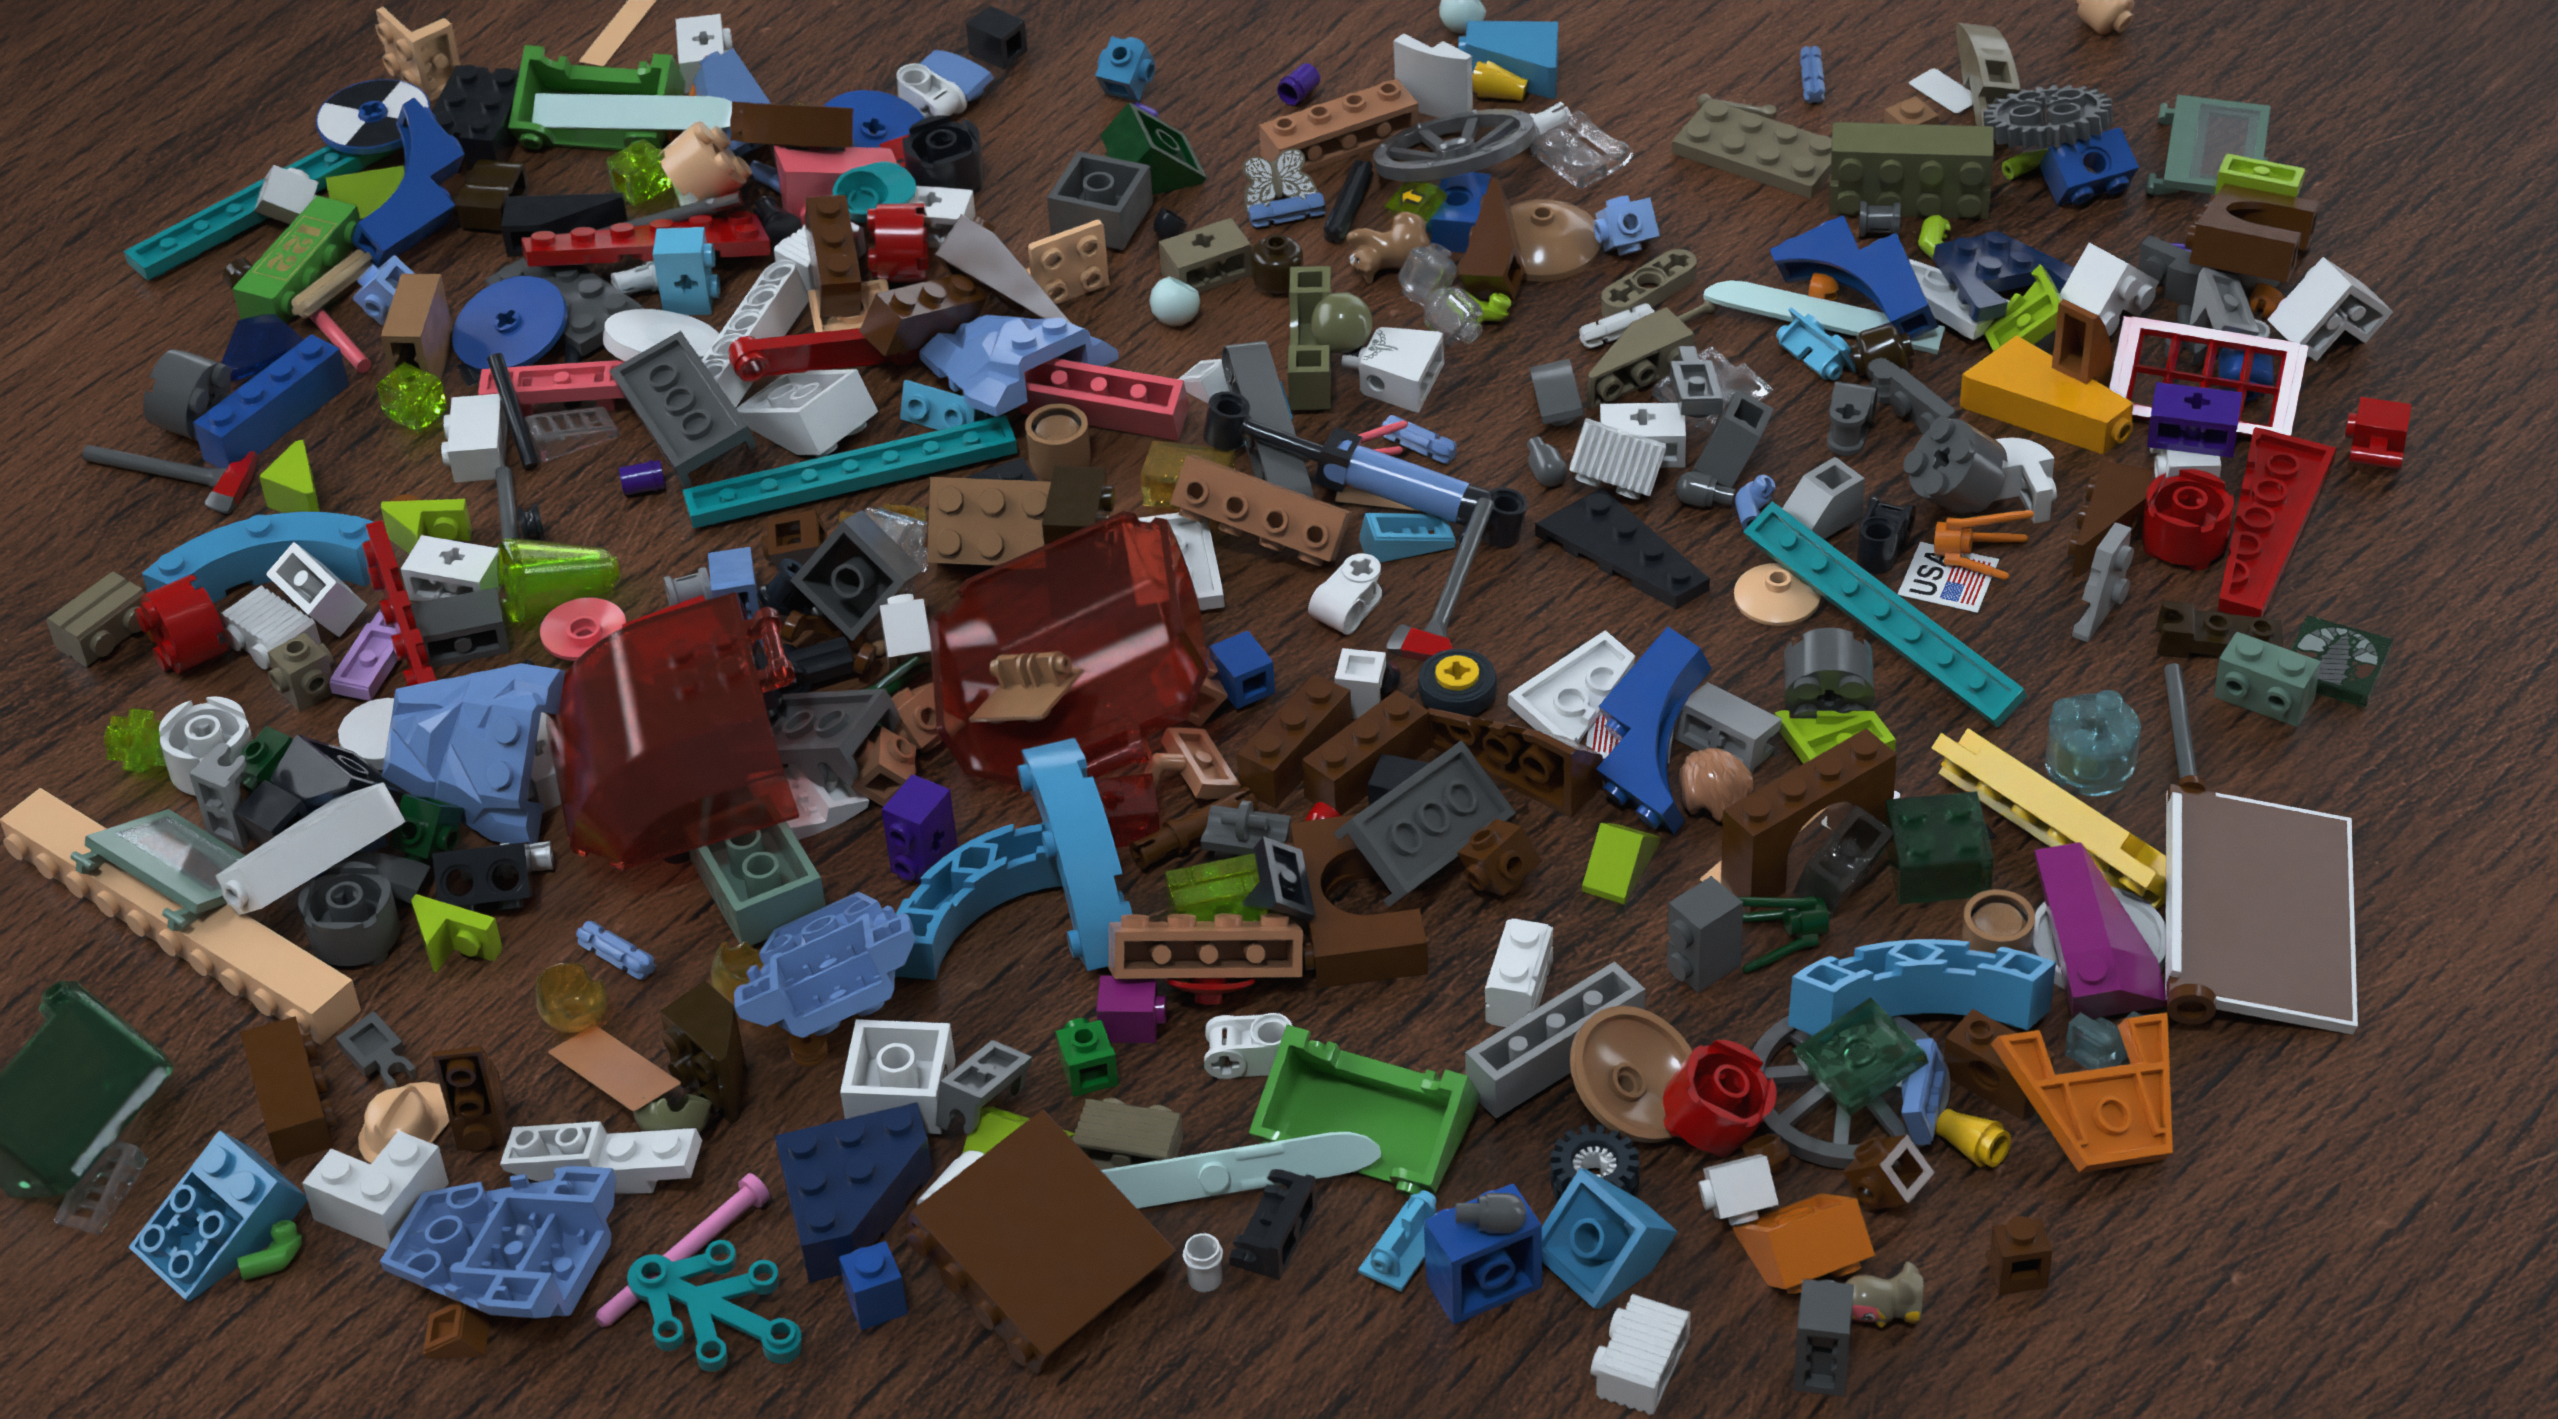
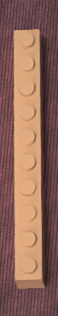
M42 788L36 790L0 818V823L6 837L3 840L4 845L17 860H27L35 865L38 871L46 878L52 879L54 877L65 884L76 897H86L94 902L106 916H116L127 923L130 929L138 936L143 937L146 935L156 941L168 955L180 956L189 962L200 975H210L221 982L224 988L232 995L238 996L240 994L250 1000L262 1014L266 1016L274 1015L280 1020L296 1016L301 1034L311 1032L313 1041L322 1045L361 1011L352 979L246 914L237 915L234 908L228 903L203 912L202 916L182 930L172 931L167 927L168 919L162 915V912L165 908H169L172 911L183 909V906L110 861H106L88 874H81L76 871V862L71 859V854L74 851L80 854L91 852V849L85 846L86 836L107 828Z

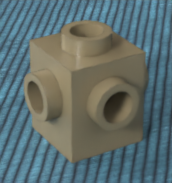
M304 632L267 652L272 668L268 672L271 684L299 712L334 694L331 691L329 682L332 676L331 667L335 663L330 651L323 643L317 645Z

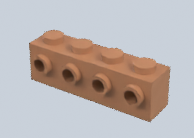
M1394 79L1355 93H1349L1322 104L1313 105L1310 108L1286 116H1280L1259 125L1261 156L1271 162L1275 161L1277 156L1286 149H1298L1304 153L1305 157L1304 167L1301 170L1303 173L1376 149L1388 138L1419 123L1418 102L1398 79Z
M1186 455L1170 504L1180 507L1179 515L1200 523H1203L1204 517L1219 521L1218 529L1238 537H1242L1244 531L1260 536L1258 544L1282 552L1284 546L1300 551L1299 559L1317 566H1322L1324 560L1328 562L1336 560L1352 512L1196 455Z
M1267 913L1261 915V921H1242V915L1217 914L1214 915V921H1196V916L1172 914L1168 915V922H1149V916L1128 914L1121 916V922H1109L1108 969L1114 979L1302 977L1303 930L1295 921H1289V915Z

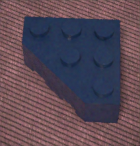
M917 1102L774 1136L781 1173L809 1283L842 1275L839 1257L852 1253L862 1247H870L880 1235L885 1236L906 1210L905 1203L917 1187L922 1189L933 1176L928 1140Z

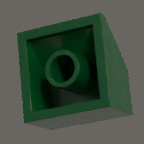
M1130 102L1100 135L1107 149L1105 153L1107 157L1150 166L1152 195L1199 185L1207 179L1186 135Z

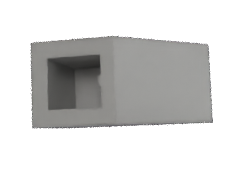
M1834 457L1805 474L1782 509L1822 539H1826L1862 517L1865 478Z

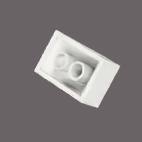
M857 369L809 370L803 373L781 375L736 408L749 429L796 455H815L817 458L835 451L838 447V441L845 436H851L862 431L867 426L866 421L878 413Z

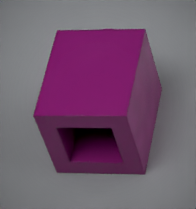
M1100 976L1096 1008L1097 1020H1102L1110 1043H1156L1158 1024H1166L1167 997L1158 996L1157 978L1114 979L1113 976Z

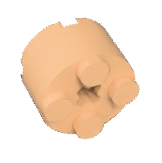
M700 121L693 123L659 153V156L665 157L660 163L670 181L684 196L691 192L699 199L696 202L705 200V198L719 197L736 192L746 183L747 178L752 175L749 165L741 157H736L728 147L731 144V140L727 134L717 126L710 130Z

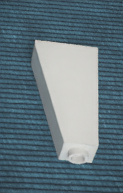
M384 782L332 799L215 875L222 887V895L225 901L234 908L237 915L262 909L406 821Z

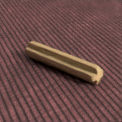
M361 249L355 250L291 300L294 307L291 310L295 316L299 314L305 319L319 310L360 278L372 265L370 261L372 259L369 252L364 253Z

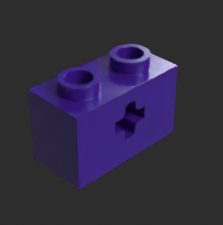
M2156 382L2147 447L2233 458L2242 392Z
M912 774L882 808V816L891 872L904 880H912L921 884V877L944 856L957 849L958 842L950 789Z

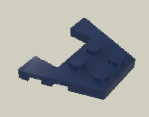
M1990 231L1985 235L1970 238H1956L1954 241L1936 244L1933 254V260L1948 283L1956 284L1958 287L1957 297L1962 304H1969L1971 307L1969 315L1975 322L2004 317L2008 302L1996 292L2033 285L2036 279L2031 273L2040 264L2049 273L2059 293H2061L2075 268L1997 231Z

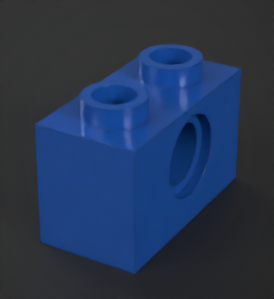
M2121 127L2104 131L2101 135H2090L2091 140L2077 139L2075 145L2065 142L2061 143L2060 148L2054 146L2048 148L2039 167L2057 206L2072 202L2073 205L2082 204L2090 200L2094 195L2104 192L2114 195L2129 187L2130 181L2139 169V166ZM2085 167L2093 169L2095 173L2088 171Z
M1471 172L1443 178L1440 185L1433 186L1431 207L1433 210L1427 209L1425 216L1426 233L1431 234L1432 250L1466 253L1469 245L1470 229L1476 225L1480 213V201L1483 194L1487 193L1491 174Z

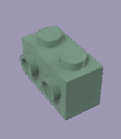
M2236 632L2219 658L2214 697L2298 727L2315 700L2321 661Z

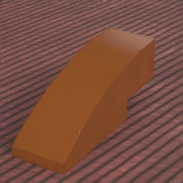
M2065 299L2061 300L2058 304L2052 368L2084 384H2088L2093 379L2109 388L2112 377V350L2105 324L2099 315Z

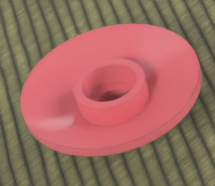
M600 598L574 599L557 606L547 614L540 627V637L545 649L558 658L570 661L595 659L609 653L620 644L624 638L622 624L626 623V618L623 611L610 601Z

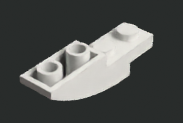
M600 1121L513 1127L500 1165L504 1171L515 1175L526 1174L528 1179L539 1182L554 1179L555 1168L565 1166L613 1168L616 1175L615 1193H653L657 1180L691 1178L702 1139L696 1128L607 1134Z

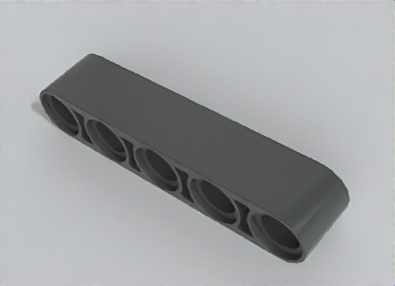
M1257 341L1223 346L1222 366L1230 392L1244 396L1249 401L1251 421L1296 436L1267 342ZM1245 436L1244 442L1255 477L1314 498L1303 456Z

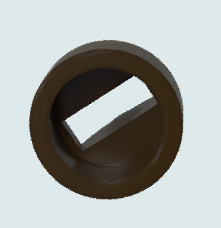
M245 258L236 259L225 268L223 280L232 289L253 265Z

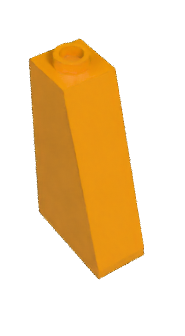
M2017 335L1962 374L1960 406L1964 409L2081 448L2105 454L2115 445L2125 442L2133 430V402L2093 379L2088 384H2084L2053 369L2052 355Z

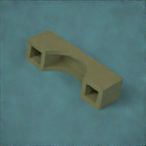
M1331 266L1290 267V346H1288L1290 410L1331 409L1332 352L1330 351V345H1320L1311 331V318L1315 307L1321 300L1332 293Z

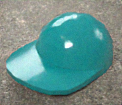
M884 161L853 168L841 174L834 183L832 194L846 195L851 221L868 223V209H876L877 204L909 203L915 196L917 187L914 178L906 169L899 164Z

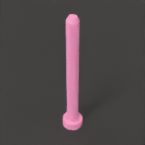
M748 1173L738 1182L740 1190L663 1256L672 1262L692 1257L749 1207L754 1205L757 1208H761L771 1199L767 1187L758 1177ZM652 1273L645 1276V1278L655 1279L660 1274ZM627 1285L597 1311L595 1320L601 1327L611 1326L636 1305L640 1299L631 1292Z

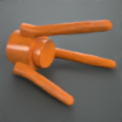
M2032 510L2013 511L1963 519L1947 518V522H1937L1934 554L1935 556H1945L1944 565L1961 566L2001 580H2008L2009 574L2007 572L1964 558L1962 555L1971 554L1973 542L2025 543L2028 541V536L2011 533L1973 532V529L1968 527L2029 519L2034 516V512Z

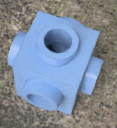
M1629 195L1605 201L1606 208L1595 213L1597 220L1593 222L1594 234L1598 243H1603L1605 252L1617 249L1619 256L1642 250L1641 243L1650 242L1660 236L1650 197L1630 202Z
M395 255L380 268H377L374 264L371 265L357 280L362 287L352 298L363 308L367 315L374 318L381 326L386 321L401 274H415Z

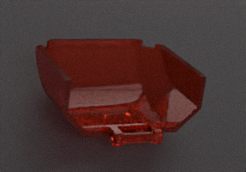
M1127 511L1117 513L966 579L956 590L961 598L947 614L943 611H938L929 622L936 729L965 774L1020 787L1017 766L1024 764L1022 750L1075 738L1086 759L1087 776H1093V779L1134 762L1141 765L1152 760L1147 736L1188 719L1209 672L1197 595L1171 525L1167 519L1155 517L1151 522L1140 521L1135 513ZM1060 651L1071 658L1072 668H1084L1085 670L1072 685L1071 691L1056 703L1051 709L1049 716L1043 720L1032 723L1026 720H1011L1001 724H991L990 722L971 723L969 720L1000 685L997 677H993L990 673V663L992 660H996L999 655L1018 654L1019 656L1023 653Z
M733 592L649 617L623 627L597 642L572 664L564 676L558 715L547 713L546 729L572 853L587 857L589 853L607 859L609 866L624 871L799 817L798 808L784 771L763 696L765 692L788 686L795 679L793 664L785 656L779 633L782 628V622L776 609L771 607L761 608L755 612L753 618L748 619L740 595L737 592ZM762 639L768 664L765 669L757 671L751 646L755 644L756 640Z

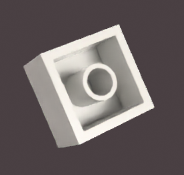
M856 1020L840 1091L845 1119L917 1102L925 1132L928 1134H942L943 1128L936 1126L940 1081L950 1074L955 1067L950 1023Z

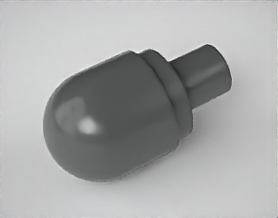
M1539 436L1531 438L1527 442V447L1531 452L1528 461L1529 468L1536 480L1545 487L1560 485L1567 476V465L1560 452L1552 445L1545 444Z
M1695 471L1682 474L1675 485L1676 495L1683 503L1701 508H1712L1714 502L1732 505L1736 489L1718 485V479L1713 478V475Z
M1486 1193L1485 1195H1478L1477 1203H1455V1223H1477L1478 1231H1486V1234H1509L1516 1232L1523 1226L1527 1216L1523 1201L1511 1193Z

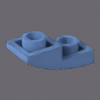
M934 50L920 63L947 81L955 83L964 93L967 102L978 98L983 93V88L994 79L991 72L962 56L942 50Z

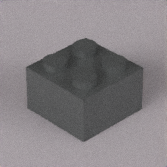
M1077 151L1047 196L1050 234L1055 235L1099 219L1104 225L1106 247L1123 250L1153 204L1150 166Z
M860 510L844 519L790 581L853 641L871 630L880 620V605L888 604L887 599L890 597L902 595L923 572V569L863 510Z

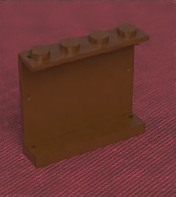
M1044 1109L912 1209L904 1230L912 1249L921 1257L927 1256L940 1270V1276L945 1285L954 1293H961L973 1306L974 1314L979 1322L989 1330L994 1329L1007 1343V1349L1013 1359L1022 1366L1028 1365L1037 1376L1043 1372L1048 1357L1137 1284L1147 1276L1154 1282L1168 1271L1176 1252L1175 1248Z

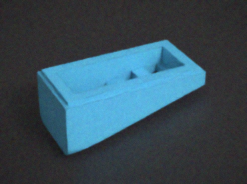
M1365 513L1359 535V541L1364 554L1374 556L1379 562L1451 549L1456 544V539L1448 520L1431 514ZM1428 531H1434V534L1428 533Z

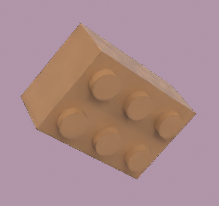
M930 477L927 563L1047 568L1042 522L1051 482Z

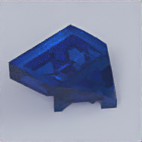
M275 314L241 319L237 321L221 363L230 367L231 382L259 374L304 339Z

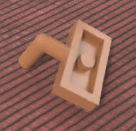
M1167 727L1161 743L1168 753H1155L1151 756L1134 795L1142 802H1150L1164 771H1179L1195 797L1205 800L1222 799L1238 791L1241 785L1205 729Z

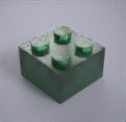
M1977 791L1885 800L1884 842L1898 904L1972 898L1980 892L1991 890L1994 857Z

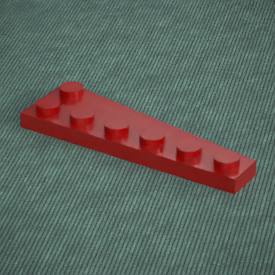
M734 211L729 213L728 217L712 218L708 215H695L690 217L689 221L682 222L657 219L651 221L650 225L643 226L618 223L605 230L579 227L571 230V233L557 235L553 232L541 231L533 233L531 237L521 238L522 252L528 267L616 263L623 259V255L631 254L633 258L642 261H654L653 248L656 229L704 227L707 243L714 244L715 251H720V257L771 255L770 239L757 215L751 214L748 211Z
M2254 427L2219 597L2218 611L2234 615L2263 617L2335 461L2336 447Z
M379 520L366 524L369 541L363 542L362 548L368 564L367 571L374 592L383 591L385 600L379 601V606L385 625L394 624L397 634L391 636V641L397 660L406 659L409 669L403 671L406 686L436 681L432 666H427L429 661L419 628L416 627L407 591L403 588L399 567L384 522Z

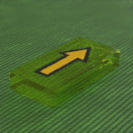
M1405 181L1384 207L1394 216L1401 212L1415 213L1427 223L1447 199L1448 195L1439 186L1424 181Z

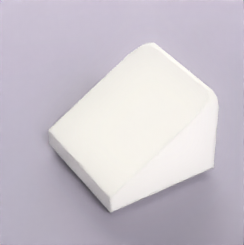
M1222 359L1200 361L1179 378V380H1184L1187 393L1206 403H1209V399L1213 394L1229 391L1223 371Z

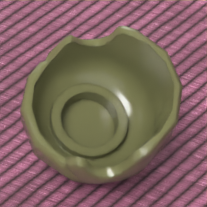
M1348 292L1331 293L1317 304L1311 318V331L1320 345H1330V351L1333 353H1349L1365 345L1369 340L1373 326L1372 315L1368 305L1360 297Z
M663 1094L640 1109L633 1111L634 1119L643 1131L696 1128L700 1134L708 1119L713 1103L710 1100L693 1094H685L677 1104L669 1105Z

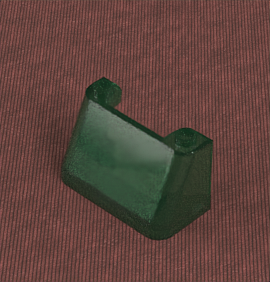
M61 980L52 984L43 992L41 996L43 1001L40 1004L39 1011L46 1019L45 1023L0 1072V1187L8 1197H53L63 1194L74 1187L169 1078L174 1069L173 1063L160 1047L77 981Z

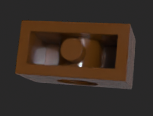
M1972 1009L1945 1039L1944 1062L1947 1064L1950 1080L2024 1121L2035 1108L1991 1045L1998 1036L2015 1034L2016 1032ZM2047 1050L2053 1067L2055 1053Z

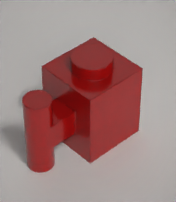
M2360 397L2358 413L2349 412L2345 437L2353 439L2349 462L2401 470L2412 404Z

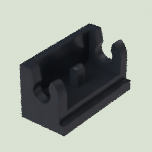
M1273 1169L1270 1171L1267 1180L1283 1184L1288 1189L1276 1185H1266L1263 1197L1243 1234L1237 1235L1232 1243L1236 1248L1229 1255V1265L1280 1280L1317 1209L1316 1180L1313 1175L1306 1174L1302 1176L1281 1169Z

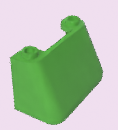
M525 45L508 127L513 136L519 140L521 146L529 149H540L542 146L631 152L640 157H650L652 153L659 152L662 149L668 131L548 129L543 125L532 123L535 94L684 96L686 82L672 55L653 54L651 66L645 61H640L638 69L571 65L567 56H559L558 62L548 59L544 56L545 49L543 46Z
M1286 1024L1249 1134L1261 1144L1330 1132H1353L1365 1135L1379 1144L1381 1157L1371 1165L1353 1171V1173L1397 1185L1395 1190L1407 1197L1419 1194L1421 1191L1435 1194L1466 1133L1480 1099V1093L1467 1075L1445 1069L1442 1079H1440L1435 1071L1426 1069L1424 1074L1343 1051L1333 1042L1327 1041L1326 1045L1314 1040L1308 1042L1311 1035L1309 1030Z

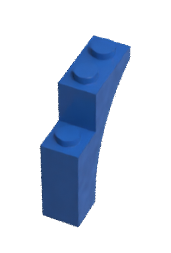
M415 97L402 105L396 122L405 154L403 179L396 191L380 208L357 223L352 242L358 249H361L364 253L369 252L372 259L370 261L377 268H380L394 255L398 257L447 225L455 207L449 192L444 187L438 185L458 173L465 153L458 140L454 136L448 135L437 123L433 112L429 108L423 107Z
M1844 215L1769 249L1786 283L1809 281L1813 273L1831 276L1838 284L1849 287L1873 301L1884 312L1890 323L1897 327L1899 334L1908 332L1910 340L1939 327L1897 233L1878 239L1871 245L1859 249L1856 239Z
M1668 626L1599 705L1600 710L1608 721L1605 724V728L1620 742L1596 770L1605 783L1602 790L1610 799L1620 806H1623L1626 802L1636 808V815L1651 828L1656 829L1661 825L1672 834H1675L1685 820L1672 797L1668 780L1667 763L1670 739L1683 706L1712 668L1700 647Z

